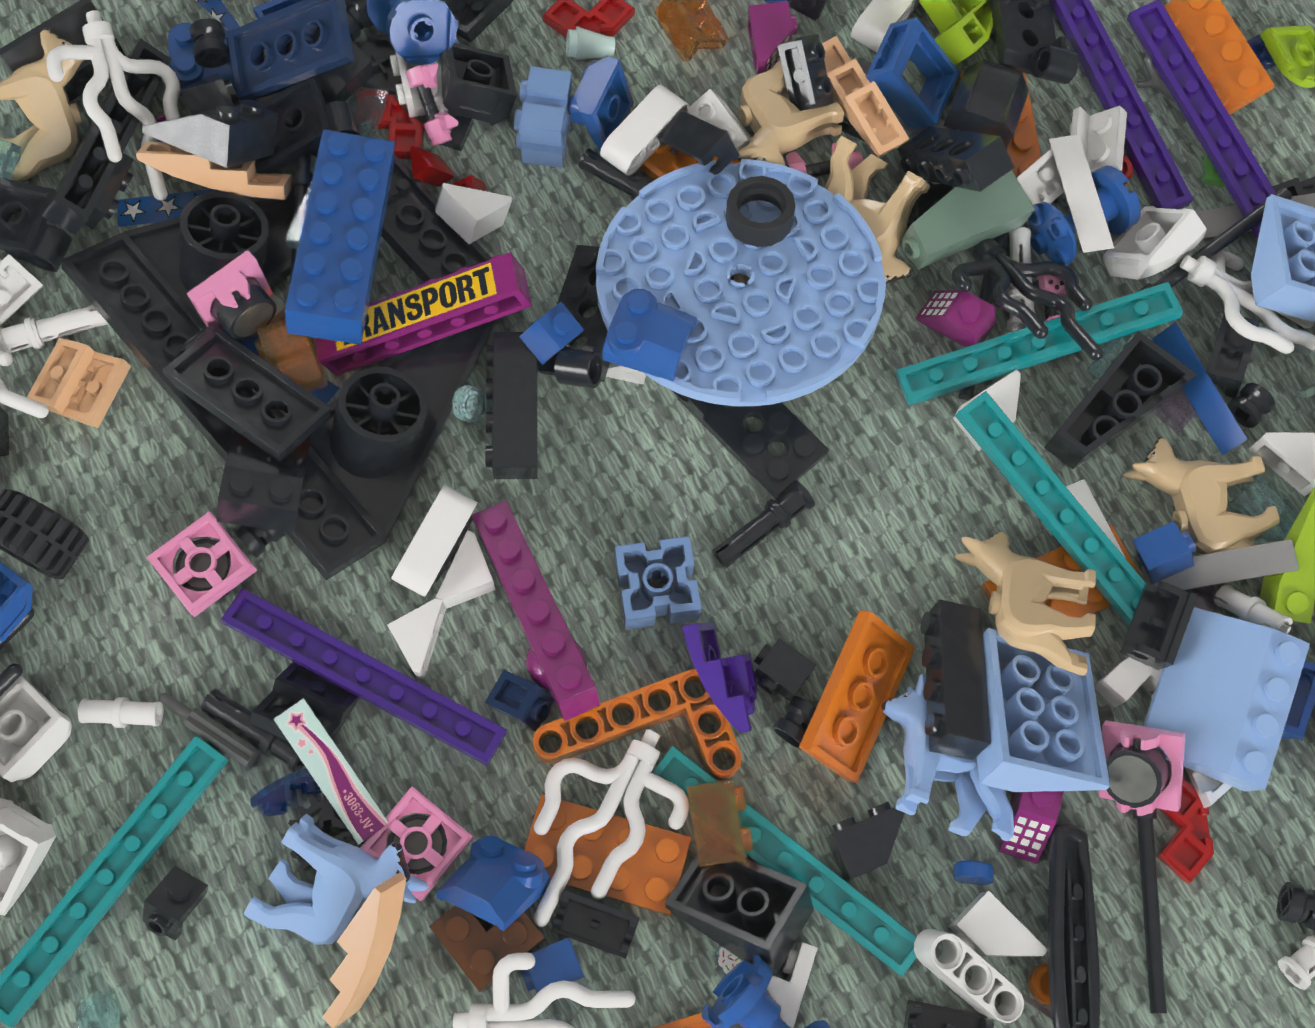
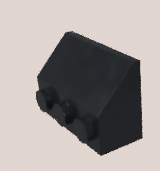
M91 0L76 2L0 48V56L11 74L21 66L43 58L44 50L41 45L40 32L44 28H49L56 35L71 42L73 45H87L82 31V27L88 24L86 13L97 11ZM115 37V43L118 50L124 56H126L120 43ZM84 60L64 87L69 102L83 94L86 84L93 77L94 68L91 60Z

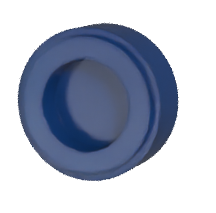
M958 861L954 864L953 879L959 883L975 885L992 884L994 882V867L989 863L981 861Z

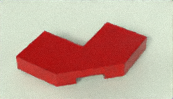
M557 0L542 15V19L545 24L565 38L568 29L576 30V27L606 36H615L635 15V8L623 0H600L588 12L572 0Z
M358 93L356 111L358 128L389 129L388 140L395 141L394 154L399 159L411 160L410 147L412 145L423 149V124L416 117L409 118V113L392 94Z
M1183 778L1181 808L1179 811L1159 809L1179 829L1157 854V857L1187 884L1192 882L1214 855L1213 840L1209 835L1207 819L1209 809L1208 807H1203L1195 788Z

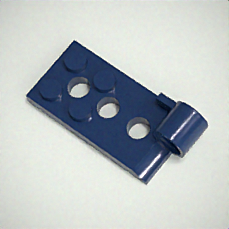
M302 0L227 32L228 37L226 40L231 73L234 76L236 94L241 101L259 98L354 61L345 0ZM319 27L320 37L317 40V42L314 43L313 36L316 34L317 29ZM292 38L293 47L291 51L287 54L286 45L288 41ZM264 49L266 50V58H264Z

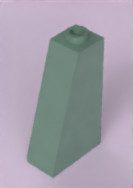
M1012 170L981 192L955 187L911 224L901 240L903 250L907 258L912 260L917 270L974 247L985 239H993L1023 226L1035 209Z

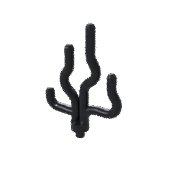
M988 238L973 247L974 262L960 264L952 271V280L962 292H968L972 288V282L968 277L990 274L996 280V284L993 287V298L997 305L1004 311L1018 317L1036 338H1046L1049 331L1047 326L1028 306L1008 295L1007 292L1011 282L1027 299L1057 311L1064 330L1089 358L1098 361L1103 357V349L1077 322L1075 311L1071 304L1059 295L1037 288L1026 278L1043 275L1060 278L1064 282L1065 292L1080 310L1088 311L1092 308L1093 302L1080 288L1077 275L1069 267L1053 261L1035 263L1014 261L1004 254L1003 248L996 240Z

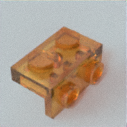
M662 0L655 10V15L682 61H690L698 49H721L729 41L721 22L714 15L707 0Z
M734 779L687 786L699 866L746 861L748 858L747 851H753V842L750 827H742L740 811L747 810L743 786L736 787Z

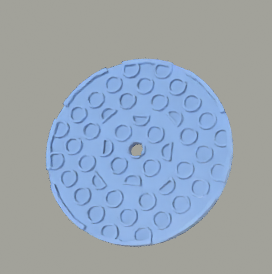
M741 159V164H728L716 175L709 172V169L716 163V160L709 162L705 166L700 163L692 164L663 175L643 187L639 191V196L631 201L626 208L622 206L615 215L603 236L596 263V292L603 322L608 330L621 298L625 293L633 289L648 290L656 297L657 302L697 317V324L693 326L679 361L674 381L644 373L645 375L676 393L696 400L728 406H761L793 400L827 385L845 372L866 349L880 320L885 299L886 278H884L881 262V250L873 232L856 208L839 193L836 195L832 194L817 184L818 179L799 170L776 163ZM766 176L775 178L785 184L793 193L796 206L791 231L782 241L772 246L756 247L744 244L736 239L727 227L726 208L729 193L738 182L749 177ZM761 200L750 201L739 209L744 217L759 223L771 222L781 216V211L777 206ZM740 273L747 275L749 280L745 285L744 283L730 280L731 276Z

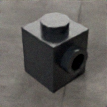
M780 638L773 647L766 643L754 660L759 665L755 671V677L759 679L757 684L770 695L776 696L778 693L789 702L816 667L815 663Z

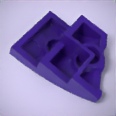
M714 622L682 626L694 667L714 704L740 733L751 731L752 727L748 715L754 714L755 699L758 692L751 654L721 659Z

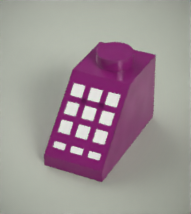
M788 1L748 6L747 27L755 75L773 68L780 60L777 46L791 42L792 35H797V18L795 14L790 15Z
M935 290L916 316V320L958 344L968 347L984 342L994 328L995 306L969 292Z
M1064 791L1013 792L1010 805L1013 810L1014 834L1009 841L1001 839L998 852L1037 864L1057 822Z

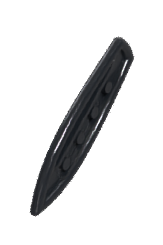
M1059 823L1055 824L1050 835L1048 892V971L1053 1027L1100 1028V966L1088 835L1076 825Z

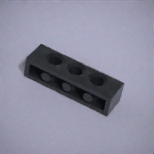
M929 126L897 148L902 157L900 162L905 173L910 171L926 181L979 192L1015 168L1001 136Z

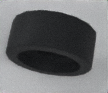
M766 176L749 177L738 182L730 191L727 200L726 221L729 231L744 244L756 247L772 246L782 241L790 233L794 220L796 205L793 193L782 182ZM761 200L777 206L781 211V216L771 222L759 223L744 217L739 209L750 201Z

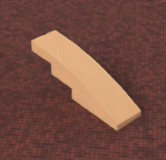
M835 36L822 43L825 50L824 62L826 71L833 87L832 98L835 102L839 103L845 117L874 153L881 157L908 142V135L875 81L869 82L856 58L850 59L838 37Z
M146 142L136 153L137 160L173 177L210 189L249 197L285 200L292 189L291 174L256 173L255 160L225 168L165 142Z
M401 872L374 888L337 941L348 954L330 978V981L340 991L322 1017L331 1028H336L357 1013L377 983L391 951L401 916L406 877Z

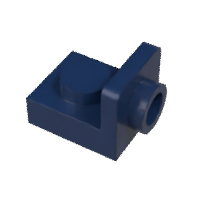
M503 670L485 703L492 709L520 721L528 729L536 732L541 723L548 717L554 698L539 685Z

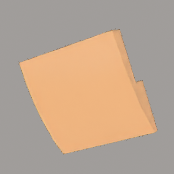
M59 337L27 398L45 404L51 412L99 428L131 365L124 359L95 352L86 344Z

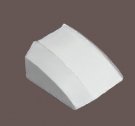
M1145 206L1141 210L1138 223L1117 238L1113 243L1114 248L1108 249L1105 252L1102 261L1110 276L1136 280L1146 278L1166 270L1185 257L1204 238L1207 228L1193 209L1183 208L1180 210Z
M1 798L0 915L5 916L38 870L56 838V834L52 824L43 822L15 805L13 801Z

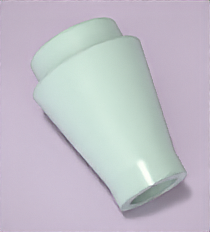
M576 27V30L568 29L566 57H574V61L614 56L615 37L602 35L580 27Z

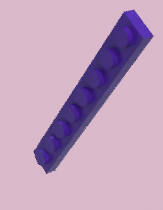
M1050 0V5L1073 50L1078 54L1079 61L1104 110L1121 106L1127 112L1124 149L1153 206L1165 209H1181L1189 206L1193 201V197L1091 1Z
M1156 0L1129 12L1127 21L1146 53L1150 56L1156 70L1244 217L1266 201L1268 196L1274 195L1276 193L1162 2ZM1261 222L1251 228L1256 238L1259 237Z
M243 588L221 618L224 625L487 767L507 734V729Z

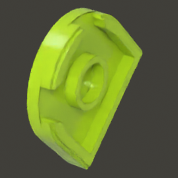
M1312 26L1268 27L1263 31L1260 36L1281 73L1298 86L1304 88L1315 87V31Z

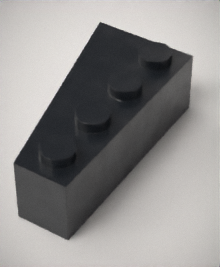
M1138 331L1044 448L1071 469H1074L1179 393L1197 374Z

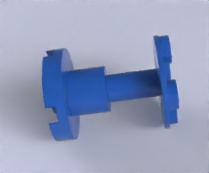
M366 0L367 14L372 24L387 35V39L395 52L407 62L415 65L434 63L441 58L439 55L446 48L449 50L454 44L457 33L456 19L444 1Z
M1106 165L1091 172L1109 232L1118 235L1130 230L1140 220L1141 207L1135 190L1129 193L1124 185L1129 180L1121 171L1112 166ZM1047 202L1034 204L1035 211L1028 218L1033 235L1030 237L1032 248L1038 255L1045 253L1049 260L1053 262H1058L1065 266L1071 264L1077 254L1074 233L1077 231L1071 212L1063 216L1057 208Z
M759 955L753 956L755 963L752 965L746 960L736 965L713 990V993L718 997L713 1007L706 1002L702 1011V1018L712 1028H730L736 1023L742 1028H790L779 1017L781 1006L766 992L773 975V970ZM820 1020L804 1028L831 1027L826 1021Z

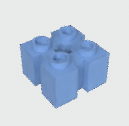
M530 66L528 80L522 79L520 101H523L522 110H516L514 130L517 131L516 149L521 150L523 163L563 168L567 136L571 123V115L568 114V102L572 96V72Z
M690 536L660 540L659 550L646 551L645 542L615 546L614 560L618 587L628 586V589L621 590V607L625 630L653 627L658 616L668 615L669 624L699 620L702 608L697 580L687 581V578L692 577L694 569ZM653 579H660V584L665 583L659 589L651 587Z

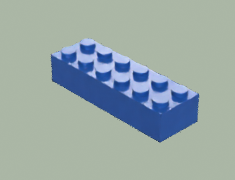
M323 129L285 307L286 330L288 334L362 344L394 169L395 141Z

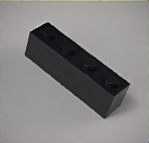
M493 332V345H487L486 349L487 366H493V378H486V399L493 400V412H486V433H492V446L485 447L486 468L492 467L494 479H538V359L519 337L524 332Z
M939 599L932 609L923 615L920 625L925 641V648L922 654V665L926 667L923 697L927 701L928 716L925 721V733L929 736L930 752L973 760L990 744L981 608Z

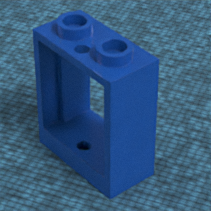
M915 17L889 25L866 78L870 83L875 81L888 104L908 127L917 129L937 125L960 72L918 18ZM909 58L926 78L919 96L902 78V73Z

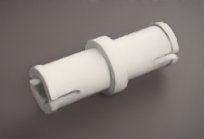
M1228 584L1223 585L1215 595L1218 597L1214 599L1215 604L1239 616L1240 620L1274 628L1286 634L1291 630L1289 625L1293 623L1292 619L1267 607L1266 602L1257 596L1251 598Z
M117 697L114 701L84 698L78 707L80 723L112 724L115 728H125L127 724L153 725L158 727L161 725L164 715L162 702L130 701L127 697Z

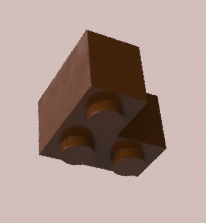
M454 905L429 926L477 990L482 993L493 985V971L500 959L508 954L530 953L546 940L525 912L504 931L500 930L496 925L487 931L475 915Z

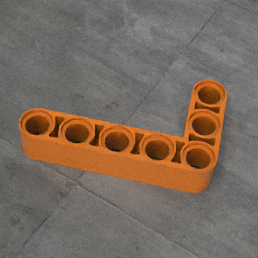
M696 669L687 670L602 702L599 706L566 721L560 718L544 724L537 729L533 737V746L537 757L544 763L554 764L563 759L572 758L684 715L704 767L713 777L720 781L732 778L738 771L742 761L741 751L729 721L714 704L706 689L704 688V695L698 698H693L686 694L684 686L689 682H698L703 686ZM654 695H662L667 698L670 706L666 710L659 712L653 710L649 706L648 701ZM620 708H625L632 712L634 719L628 725H619L613 720V713ZM703 717H712L717 721L719 730L711 734L705 733L700 729L698 721ZM583 722H592L597 726L598 732L591 739H583L576 733L577 727ZM554 735L560 738L562 744L559 750L554 753H547L540 748L541 741L546 736ZM718 752L729 754L733 759V767L728 770L717 768L713 763V755Z

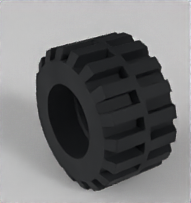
M4 489L0 494V550L48 577L64 579L90 541L87 535L74 523L37 500L16 490Z

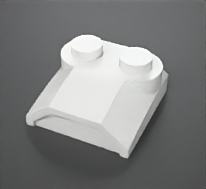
M22 675L0 696V775L10 782L24 780L34 775L66 742L72 729L69 717L60 712Z

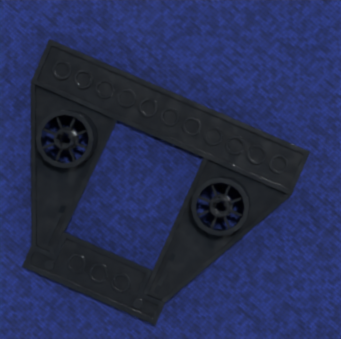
M394 154V169L382 238L424 283L431 279H439L455 273L463 267H471L490 260L491 256L476 241L468 244L435 212L437 199L418 179L413 178V173ZM291 189L285 200L259 197L246 198L231 192H211L199 195L186 204L180 217L124 231L61 260L63 271L225 462L234 429L176 388L170 379L163 374V369L178 357L177 350L203 328L207 327L187 295L194 287L245 251H249L255 257L271 289L290 275L295 193L293 189ZM498 319L388 357L377 367H370L355 372L344 381L338 398L328 405L331 407V416L311 434L295 533L285 532L325 580L333 577L387 542L454 408V401L457 399L456 394L463 390ZM215 368L209 374L215 377H222L229 372L223 368ZM245 388L240 390L238 395L244 398H251L257 395V392L253 389ZM270 410L266 413L274 419L284 417L280 410ZM351 416L359 417L361 421L355 423ZM399 424L411 427L403 432L397 425Z

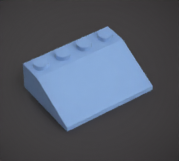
M1271 194L1266 198L1251 272L1255 305L1311 322H1315V208Z
M1194 607L1174 664L1163 668L1143 726L1185 733L1184 767L1244 792L1265 790L1310 643L1274 628ZM1157 746V748L1164 754L1165 758L1169 760L1165 752Z
M988 628L983 633L990 744L977 756L979 784L1013 792L1107 790L1110 787L1089 654L1067 648L1071 652L1086 656L1088 671L1085 676L1078 675L1056 667L1042 655L1010 646L998 635L997 630Z

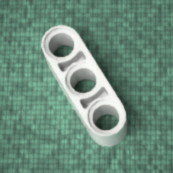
M872 0L855 23L851 32V38L877 53L889 25L907 20L920 2L918 0Z
M663 85L656 86L609 135L601 148L600 156L627 176H631L661 145L657 136L682 110L688 112L689 104Z
M444 484L391 579L425 597L478 502Z
M926 929L917 935L914 942V952L918 960L977 1012L1003 1023H1011L1021 1016L1024 1009V999L1021 992L959 937L936 929ZM942 941L943 952L939 958H936L935 948ZM971 967L972 977L966 984L965 973ZM1000 993L1001 1002L1000 1005L997 1008H995V998Z

